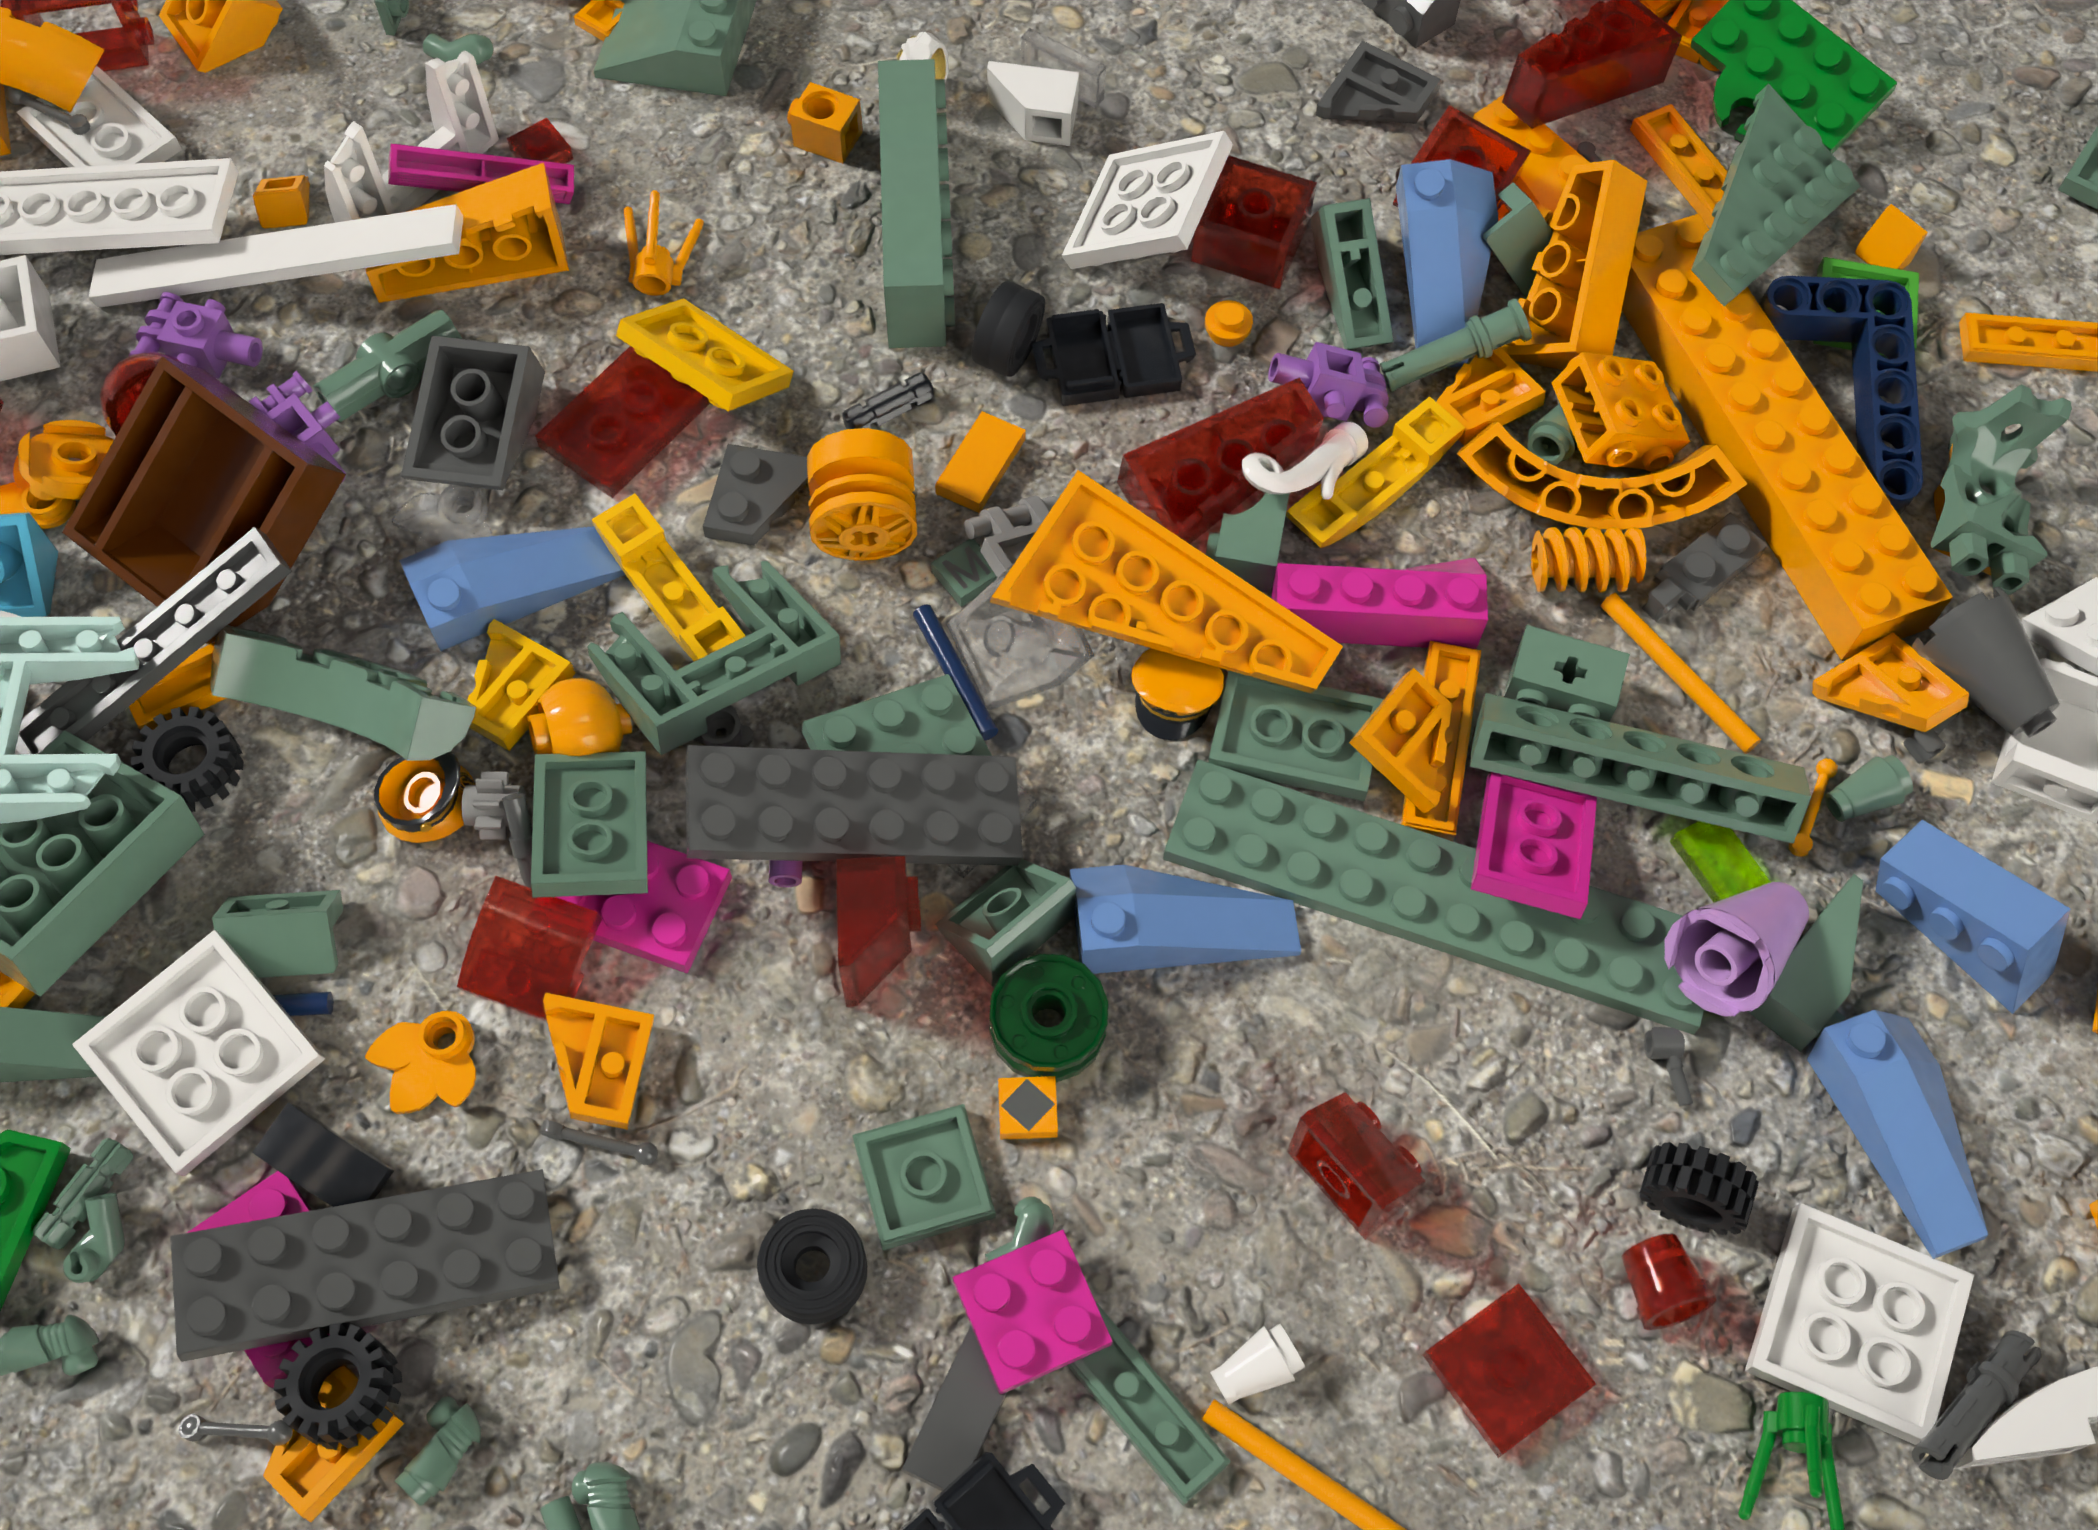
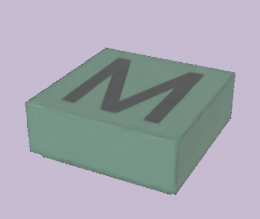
M974 539L966 540L931 562V572L960 607H963L1001 583L980 552V545Z

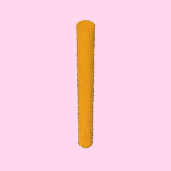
M1616 592L1609 595L1602 602L1600 607L1745 754L1760 743L1762 739Z
M1216 1399L1212 1401L1202 1421L1360 1529L1407 1530Z

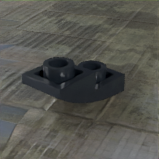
M289 1102L252 1152L332 1207L374 1200L394 1172L393 1169L358 1144L341 1137L308 1112Z

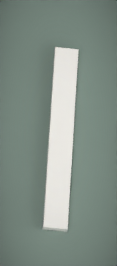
M457 204L225 239L213 244L186 245L96 259L88 298L97 308L159 299L163 292H170L181 296L456 255L460 252L464 215Z

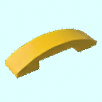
M1429 396L1394 424L1391 437L1337 479L1333 496L1330 499L1324 500L1321 497L1320 483L1286 511V517L1320 548L1343 539L1379 515L1419 481L1462 436L1465 426Z
M635 493L591 519L601 539L634 588L665 629L693 661L703 658L746 636L723 606L718 608L665 539L663 528Z

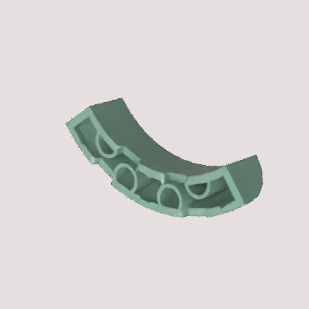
M229 625L216 634L210 675L212 696L270 707L328 723L376 741L392 749L407 761L431 760L450 752L465 738L475 715L476 707L453 692L442 691L440 697L431 694L432 690L427 687L426 680L369 660L331 649H314L313 655L302 653L303 648L301 646L289 643L284 637Z

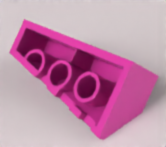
M1476 558L1399 570L1278 563L1271 593L1273 600L1338 643L1428 648L1429 642L1434 641L1477 650L1488 621L1487 577Z

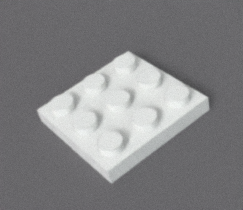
M1220 131L1110 154L1062 254V258L1070 269L1099 266L1105 263L1187 250L1233 146L1226 132Z
M213 930L72 1044L172 1170L181 1176H186L326 1059L224 936L216 930Z
M1799 1203L1793 1208L1745 1372L1791 1392H1806L1822 1396L1828 1400L1829 1408L1917 1445L1937 1422L1974 1274L1938 1259H1933L1926 1254L1808 1205Z

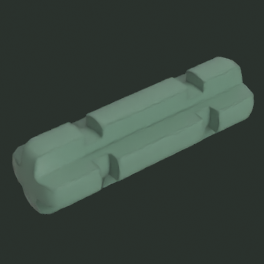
M103 1139L90 1155L95 1160L90 1166L82 1165L52 1203L57 1208L52 1214L46 1211L33 1227L32 1233L52 1248L58 1250L64 1248L77 1231L72 1228L78 1220L83 1223L87 1218L85 1200L90 1197L106 1194L114 1184L110 1181L113 1174L121 1175L132 1161L133 1154L128 1148L113 1139Z

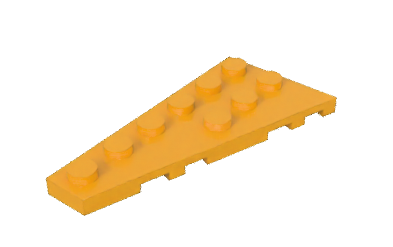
M1077 470L990 599V603L1307 693H1312L1317 689L1343 648L1341 644L1079 470Z

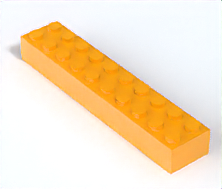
M1698 213L1638 232L1622 312L1652 360L1663 373L1664 379L1706 445L1717 444L1746 481L1747 485L1738 490L1736 494L1840 660L1856 655L1892 632L1902 639L1930 629L1929 627L1937 620L1953 596L1749 288L1746 287L1726 306H1723L1692 272L1691 269L1704 234L1710 230Z

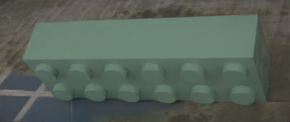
M935 59L878 61L883 285L889 348L946 346V327L955 326L954 297H944L954 296L952 259H943V257H952L951 221H941V219H951L949 184H940V181H949L948 148H938V145L948 144L946 112L937 113V109L946 108L945 79H935Z

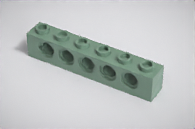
M1488 693L1484 695L1472 737L1470 767L1793 844L1811 799L1804 767Z

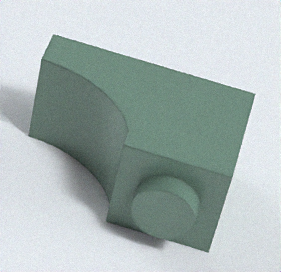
M1265 493L1257 504L1244 512L1235 515L1223 513L1220 533L1210 531L1205 555L1259 591L1271 593L1289 493L1283 495Z

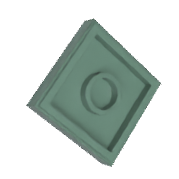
M964 1104L852 1135L883 1251L996 1218V1212Z

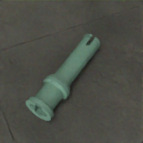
M1513 298L1508 301L1507 307L1482 318L1474 315L1465 322V328L1389 361L1381 362L1380 367L1385 381L1389 383L1390 391L1394 392L1398 388L1477 355L1478 358L1484 357L1485 359L1491 357L1493 350L1518 339L1524 342L1532 339V334L1519 301Z

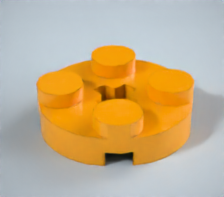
M59 420L43 424V433L37 434L30 439L29 431L19 442L18 460L20 474L30 484V492L37 498L43 500H53L56 498L80 500L114 439L106 436L105 427L92 422ZM69 458H79L80 461H71Z

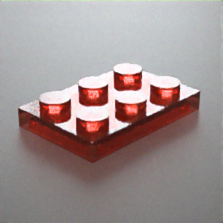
M630 346L544 426L535 437L541 449L613 498L687 427L710 402L706 396L688 384L675 380L670 372L652 360L638 355L634 348Z

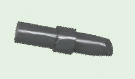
M515 793L503 797L502 801L511 833L509 841L513 857L517 858L522 880L528 895L532 897L533 828L524 793Z

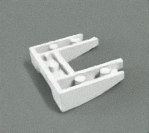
M463 51L457 59L444 62L439 58H435L426 62L427 98L435 133L422 141L417 147L483 154L499 141V137L474 56L467 51ZM355 121L347 128L344 133L347 136L331 161L327 160L324 165L325 190L335 223L406 212L420 207L439 191L436 189L388 184V170L381 176L365 131Z

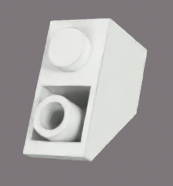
M989 61L987 66L988 101L1026 141L1070 146L1078 108L1079 72Z

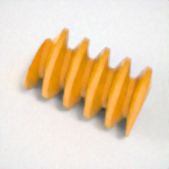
M1556 527L1546 529L1543 535L1537 530L1533 537L1531 551V570L1537 592H1544L1548 578H1554L1557 591L1563 593L1566 590L1569 578H1574L1577 591L1584 593L1589 578H1594L1598 592L1604 593L1607 590L1609 579L1615 578L1619 593L1626 592L1630 578H1635L1639 584L1645 575L1646 545L1642 530L1632 527L1627 529L1624 535L1617 527L1607 529L1604 535L1596 527L1587 529L1583 535L1576 527L1566 529L1563 535Z

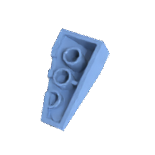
M1451 159L1401 165L1396 184L1416 348L1465 328V322L1470 317L1478 316L1492 251L1483 239V234L1498 222L1493 172ZM1469 358L1449 367L1463 366L1464 363L1468 364Z
M594 526L448 540L399 560L440 651L486 633L493 619L506 625L625 575Z
M1128 865L1070 869L1069 871L1070 879L1076 887L1074 919L1079 962L1085 964L1093 974L1299 956L1301 954L1293 900Z
M1874 1009L1825 1027L1807 1060L1931 1257L1935 1259L1984 1240L1988 1236V1231L1940 1065L1909 1018Z

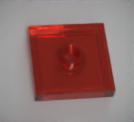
M1519 1283L1430 1347L1422 1355L1498 1458L1596 1385L1592 1377Z

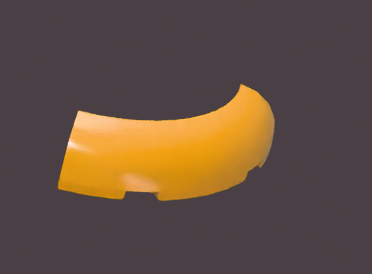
M0 7V84L35 95L71 113L105 49L55 24L44 22L41 27L18 20L12 15L10 9Z
M1499 422L1489 424L1457 452V455L1476 476L1514 504L1545 518L1587 528L1609 529L1617 527L1623 530L1632 527L1646 528L1672 522L1700 513L1727 499L1747 485L1746 481L1717 444L1703 445L1687 457L1665 468L1626 478H1599L1560 469L1527 450Z

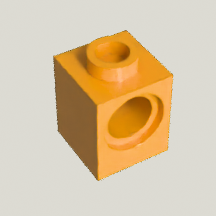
M810 82L801 97L795 98L789 107L787 121L791 125L794 147L843 164L863 132L860 99Z

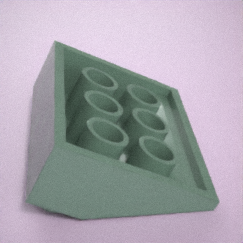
M621 0L625 4L623 9L616 8L612 19L621 11L622 13L610 35L605 37L594 68L595 78L727 96L757 0Z
M64 730L39 754L106 753ZM122 762L114 776L104 774L88 794L91 804L87 809L37 820L0 824V972L40 997L205 835L181 795Z

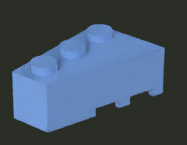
M1921 820L1880 859L1876 892L2012 1014L2054 973L2071 910L2069 907L1924 820Z

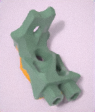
M2021 384L1980 411L1958 412L1952 417L1954 431L1948 444L1949 464L1940 484L1934 492V506L1938 524L1931 541L1932 549L1950 557L1952 571L1965 577L1977 575L1982 571L1991 576L1992 588L2000 586L2007 595H2011L2029 582V569L2047 557L2048 552L2034 536L2028 535L2031 503L2021 498L2023 492L2016 488L2015 478L2019 469H2027L2036 462L2038 453L2035 447L2069 419L2072 410L2071 401L2065 398L2054 401L2037 399L2032 394L2030 388ZM2012 424L2021 425L2016 431L2006 434V427Z

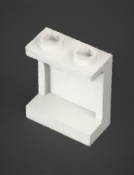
M2042 658L2039 661L2060 703L2052 712L2057 720L2045 730L2030 738L2024 731L2017 735H2011L2006 731L1991 783L2097 823L2098 677L2076 670L2067 663Z

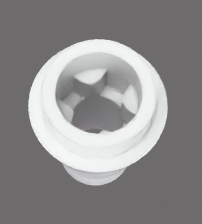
M1278 1324L1268 1331L1263 1326L1220 1367L1210 1373L1228 1405L1238 1399L1295 1381L1293 1374L1305 1368V1365L1281 1324Z

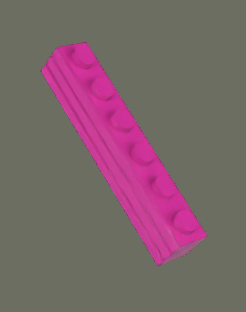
M390 144L388 184L462 192L544 163L555 203L570 204L574 194V165Z

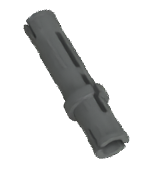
M2010 1330L2003 1335L2000 1343L1986 1361L1982 1363L1978 1361L1971 1367L1967 1374V1384L1912 1451L1914 1462L1921 1461L1926 1453L1929 1454L1924 1462L1919 1465V1468L1924 1473L1935 1479H1948L1960 1459L1987 1427L1998 1410L2004 1405L2006 1407L2011 1406L2019 1395L2018 1385L2042 1357L2039 1347H2034L2025 1356L2028 1349L2035 1343L2031 1337L2025 1333Z

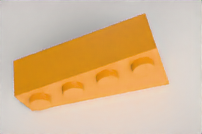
M544 163L408 210L414 211L457 204L464 215L459 254L366 268V274L378 303L569 271L562 226Z

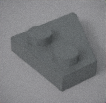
M1362 40L1318 102L1316 116L1323 119L1416 124L1438 93L1441 79Z
M728 444L703 523L705 538L754 546L770 530L771 523L775 519L782 517L795 504L794 496L808 483L807 457Z

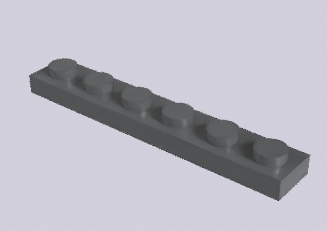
M252 528L117 640L121 651L133 647L139 660L138 670L67 681L23 717L16 744L18 753L39 754L64 730L85 742L88 741L289 575L292 570L269 537L258 528Z

